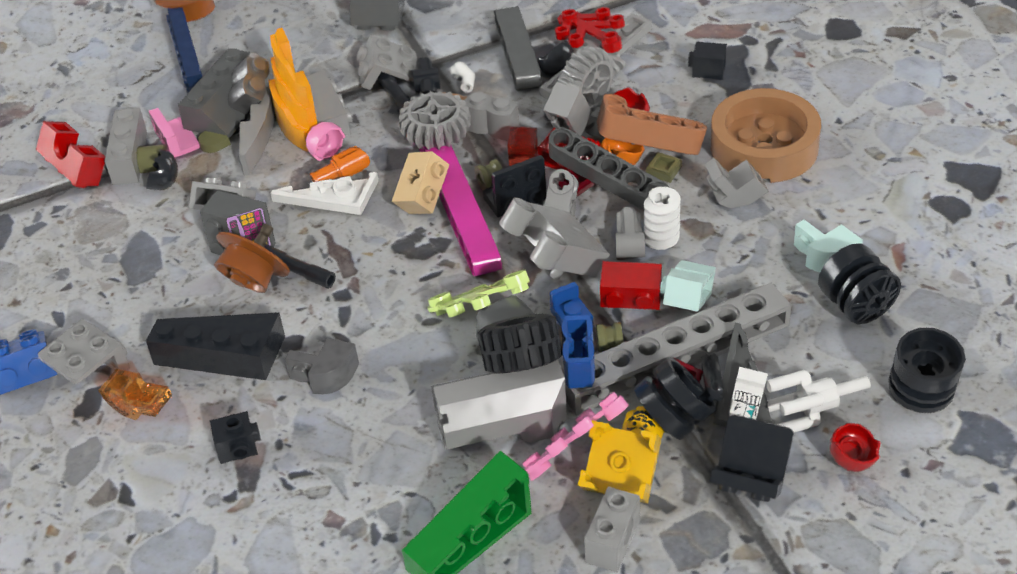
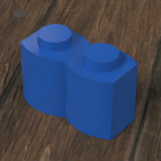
M588 315L565 316L561 326L565 383L568 388L592 387L595 381L592 320Z

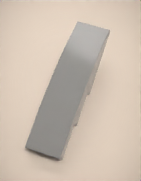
M270 86L266 87V93L261 103L250 104V121L240 122L239 157L244 176L251 174L270 139L275 115Z

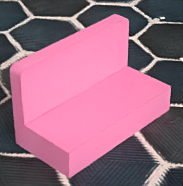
M159 108L148 111L154 132L175 158L200 148L199 142L192 131L183 129L181 117L167 122Z

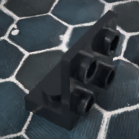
M542 155L492 173L493 187L483 190V199L498 218L504 215L513 198H520L534 204L546 199L545 161Z

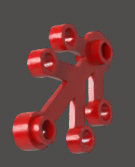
M608 7L598 8L595 13L581 14L574 9H567L558 16V23L561 26L555 28L556 39H568L572 48L583 46L584 37L587 33L600 40L602 49L607 53L618 52L622 49L621 36L616 31L604 32L601 30L606 28L620 29L625 26L624 16L621 14L611 16ZM576 29L575 33L570 35V30Z

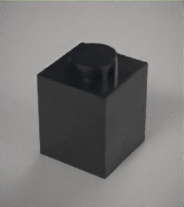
M696 41L694 52L690 51L688 58V67H692V77L723 80L727 44Z

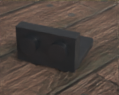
M740 415L730 416L726 426L719 463L712 469L710 482L718 484L717 488L721 491L737 493L739 489L750 492V497L759 501L770 502V498L776 499L782 491L794 436L793 430L789 427Z

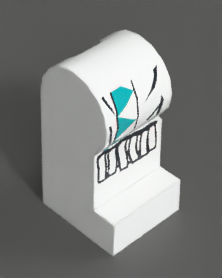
M739 367L728 413L729 417L740 415L756 419L768 373Z

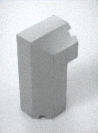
M558 359L550 364L529 370L501 374L490 372L431 386L433 403L438 415L439 430L446 450L508 435L514 436L513 434L521 435V440L528 443L549 439L558 432V426L561 422L563 425L567 420L565 377Z

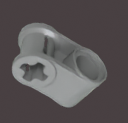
M564 169L554 171L549 178L547 195L543 206L567 211L575 217L578 191L577 178ZM568 180L569 184L564 185L563 189L558 185L559 181Z

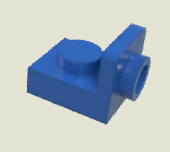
M576 282L550 291V310L560 326H562L564 317L571 315H588L593 323V315L579 298V286Z

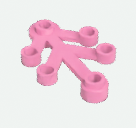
M612 392L599 403L602 407L599 412L595 414L591 408H588L575 419L577 423L571 428L572 431L570 433L565 427L550 438L552 443L545 448L546 451L541 456L538 452H535L528 457L522 464L525 467L524 470L528 472L529 479L533 481L552 466L549 459L562 452L568 446L567 444L589 431L594 426L592 420L597 421L604 415L610 421L623 412L629 404L622 395L617 396L615 392Z

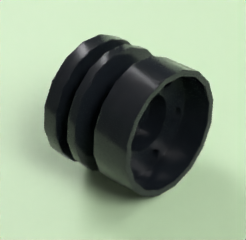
M862 243L848 245L832 255L824 264L818 278V285L821 291L833 303L838 305L839 310L845 313L851 322L857 325L874 321L887 312L895 303L901 290L899 277L891 272L887 265L881 263L879 257Z
M917 328L908 331L900 338L888 379L890 393L899 404L906 409L918 413H934L945 409L953 401L966 361L964 348L955 337L936 328Z

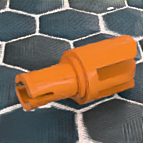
M350 147L332 156L330 164L313 173L311 172L310 177L313 182L329 179L335 180L336 178L340 179L347 176L351 177L367 168L370 164V158L359 147Z

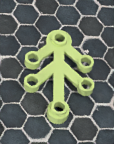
M524 269L506 275L503 279L488 286L487 284L479 285L454 297L451 296L450 292H444L428 299L430 305L428 311L436 312L437 316L447 313L449 318L465 312L462 302L472 303L473 309L479 310L491 305L489 294L502 293L511 290L512 294L520 293L529 288L527 283L530 280Z

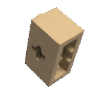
M432 151L408 153L391 202L408 214H433L450 164Z

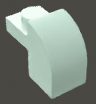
M802 220L795 226L794 246L800 252L807 255L806 267L817 272H821L824 264L840 249L851 244L863 242V239L842 224L827 234H823L806 220Z

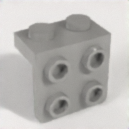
M370 35L365 46H361L357 54V60L359 61L358 75L361 78V87L371 90L380 72L414 83L412 70H417L416 52L409 46L393 43L384 37Z
M83 318L38 353L43 363L74 384L83 381L102 364H106L120 375L130 368L126 358L128 354L126 348L119 341H116Z

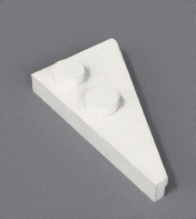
M377 172L369 173V178L352 181L351 177L347 176L337 180L329 179L309 183L310 188L293 191L292 186L272 190L270 194L272 202L362 215L379 179Z

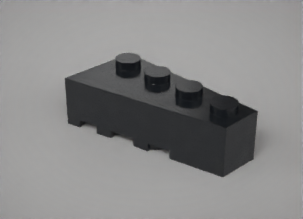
M280 312L166 318L156 320L146 339V343L154 365L266 381L285 339V333Z

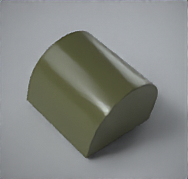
M165 144L139 146L137 148V164L140 173L157 171V168L153 166V163H155L154 159L158 157L159 149L168 150Z

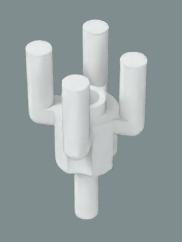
M801 370L766 380V387L770 393L798 385L797 392L767 400V407L769 413L780 410L783 416L803 411L804 417L777 424L789 427L795 433L819 426L821 423V411L838 407L840 396L868 389L871 387V383L867 376L838 384L832 378L828 379L827 377L812 381L810 373L806 370Z

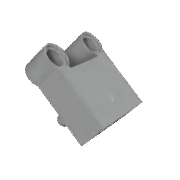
M513 198L499 221V225L508 233L515 236H522L524 234L535 246L530 254L531 260L538 268L551 270L550 276L555 280H559L564 271L596 277L602 268L603 261H606L610 255L567 211L529 203L520 198Z

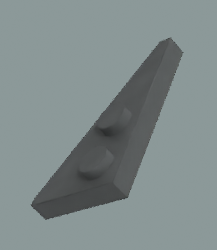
M736 322L722 379L724 398L717 402L713 424L725 427L729 418L728 413L739 367L758 371L748 349L749 342L746 333L742 330L741 324ZM764 392L756 420L772 423L767 407L768 401Z

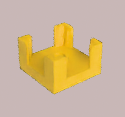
M592 420L594 426L589 431V437L593 441L586 471L581 470L578 486L583 490L605 494L607 487H612L639 495L640 502L648 504L662 439L657 433L641 430V433L612 428L608 423Z

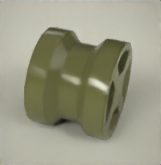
M497 159L489 161V164L486 166L478 165L474 168L476 180L482 191L493 186L492 173L503 169Z
M614 322L612 326L596 324L598 353L623 343L621 322Z

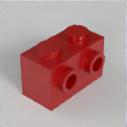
M603 261L600 280V307L660 310L662 264Z

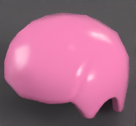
M320 122L313 126L306 137L307 150L312 157L322 161L336 155L341 149L343 139L345 138V134L341 130L342 128L332 122Z

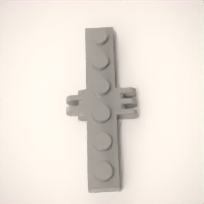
M631 13L624 19L625 26L623 28L610 30L616 31L621 36L622 41L621 50L609 53L613 57V62L615 63L613 70L616 71V74L626 66L625 61L621 59L620 55L652 30L651 20ZM584 39V45L580 47L584 48L588 45L602 48L600 40L593 43ZM579 47L573 48L574 53H577ZM562 71L558 72L540 87V96L546 99L549 98L555 83L559 82L557 79L561 77Z

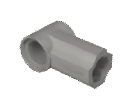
M623 207L620 212L616 213V258L645 257V234L642 232L641 212L636 211L634 207Z

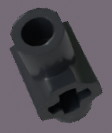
M419 58L416 61L417 70H412L415 92L428 94L431 90L432 93H437V89H440L438 67H433L430 58Z

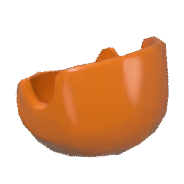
M606 137L600 145L603 149L632 165L639 161L645 150L643 145H633Z

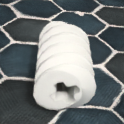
M652 188L644 201L645 244L652 249L665 250L677 244L680 238L681 197L672 188Z

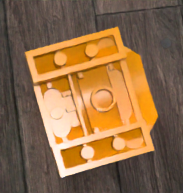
M278 28L275 34L270 35L274 57H271L274 78L269 80L276 119L287 139L300 149L308 152L306 146L307 133L313 126L318 124L311 87L304 71L295 73L289 40L283 28Z

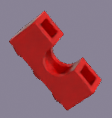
M43 121L36 150L47 162H50L58 169L59 173L70 180L72 185L78 188L99 186L105 165V156L93 145H77L79 133L67 122Z

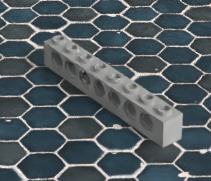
M771 282L708 309H703L696 314L676 320L662 328L652 330L633 340L623 342L616 347L594 354L595 381L593 386L588 388H568L565 383L566 402L577 416L588 408L594 409L600 406L599 403L612 392H615L617 396H624L634 392L635 386L646 376L657 379L656 367L667 357L676 358L691 366L702 363L701 357L705 353L709 356L713 353L719 356L729 352L735 322L741 324V328L746 333L749 343L790 325L791 304Z

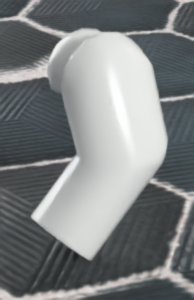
M455 62V65L450 68L451 75L455 73L454 78H462L461 90L469 93L473 90L475 73L464 62Z

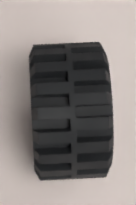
M532 314L509 318L486 325L477 332L484 369L487 372L501 374L529 370L550 364L563 355L556 317L553 315Z

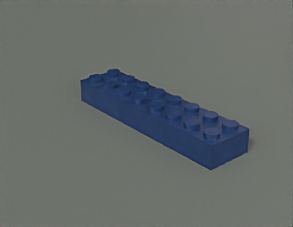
M183 7L167 8L168 14L166 18L188 94L203 76Z

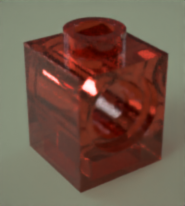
M510 127L507 144L509 166L538 156L537 128Z

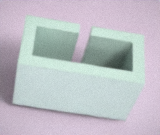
M681 260L662 279L660 293L664 294L663 304L698 312L712 295L716 267Z

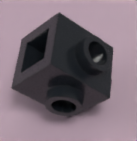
M247 411L210 420L213 441L220 464L258 455L255 442L261 441L257 422H250Z

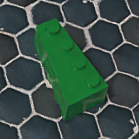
M500 450L402 549L405 569L410 574H458L532 514L528 472Z

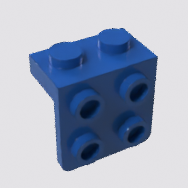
M32 329L19 334V339L10 342L7 339L0 340V395L58 375L55 370L43 363L38 356V353L47 346L44 331L37 332L36 329Z

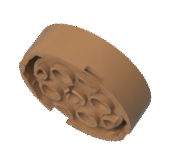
M759 88L738 92L723 100L713 112L711 120V154L727 172L747 160L759 172L762 179H770V183L793 179L809 170L818 157L821 134L820 115L807 100L784 90Z

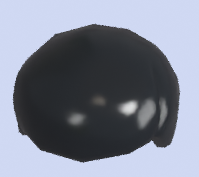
M564 40V42L554 47L551 52L543 57H539L537 59L538 65L543 72L549 75L557 74L565 68L566 61L571 59V54L574 53V50L568 41Z
M159 149L158 157L154 159L155 163H153L157 171L149 173L146 189L166 190L174 184L178 175V165L173 154L168 150Z

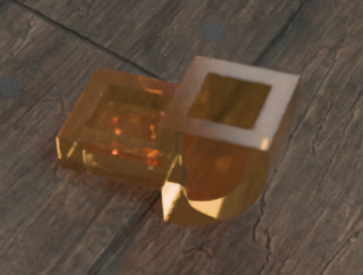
M115 369L98 390L103 399L114 410L133 420H137L141 414L156 417L172 396L168 386L144 382L140 373Z

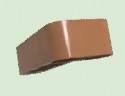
M605 94L603 96L597 117L598 131L603 137L690 155H698L700 153L707 131L706 125L695 120L629 108L623 97L614 94Z

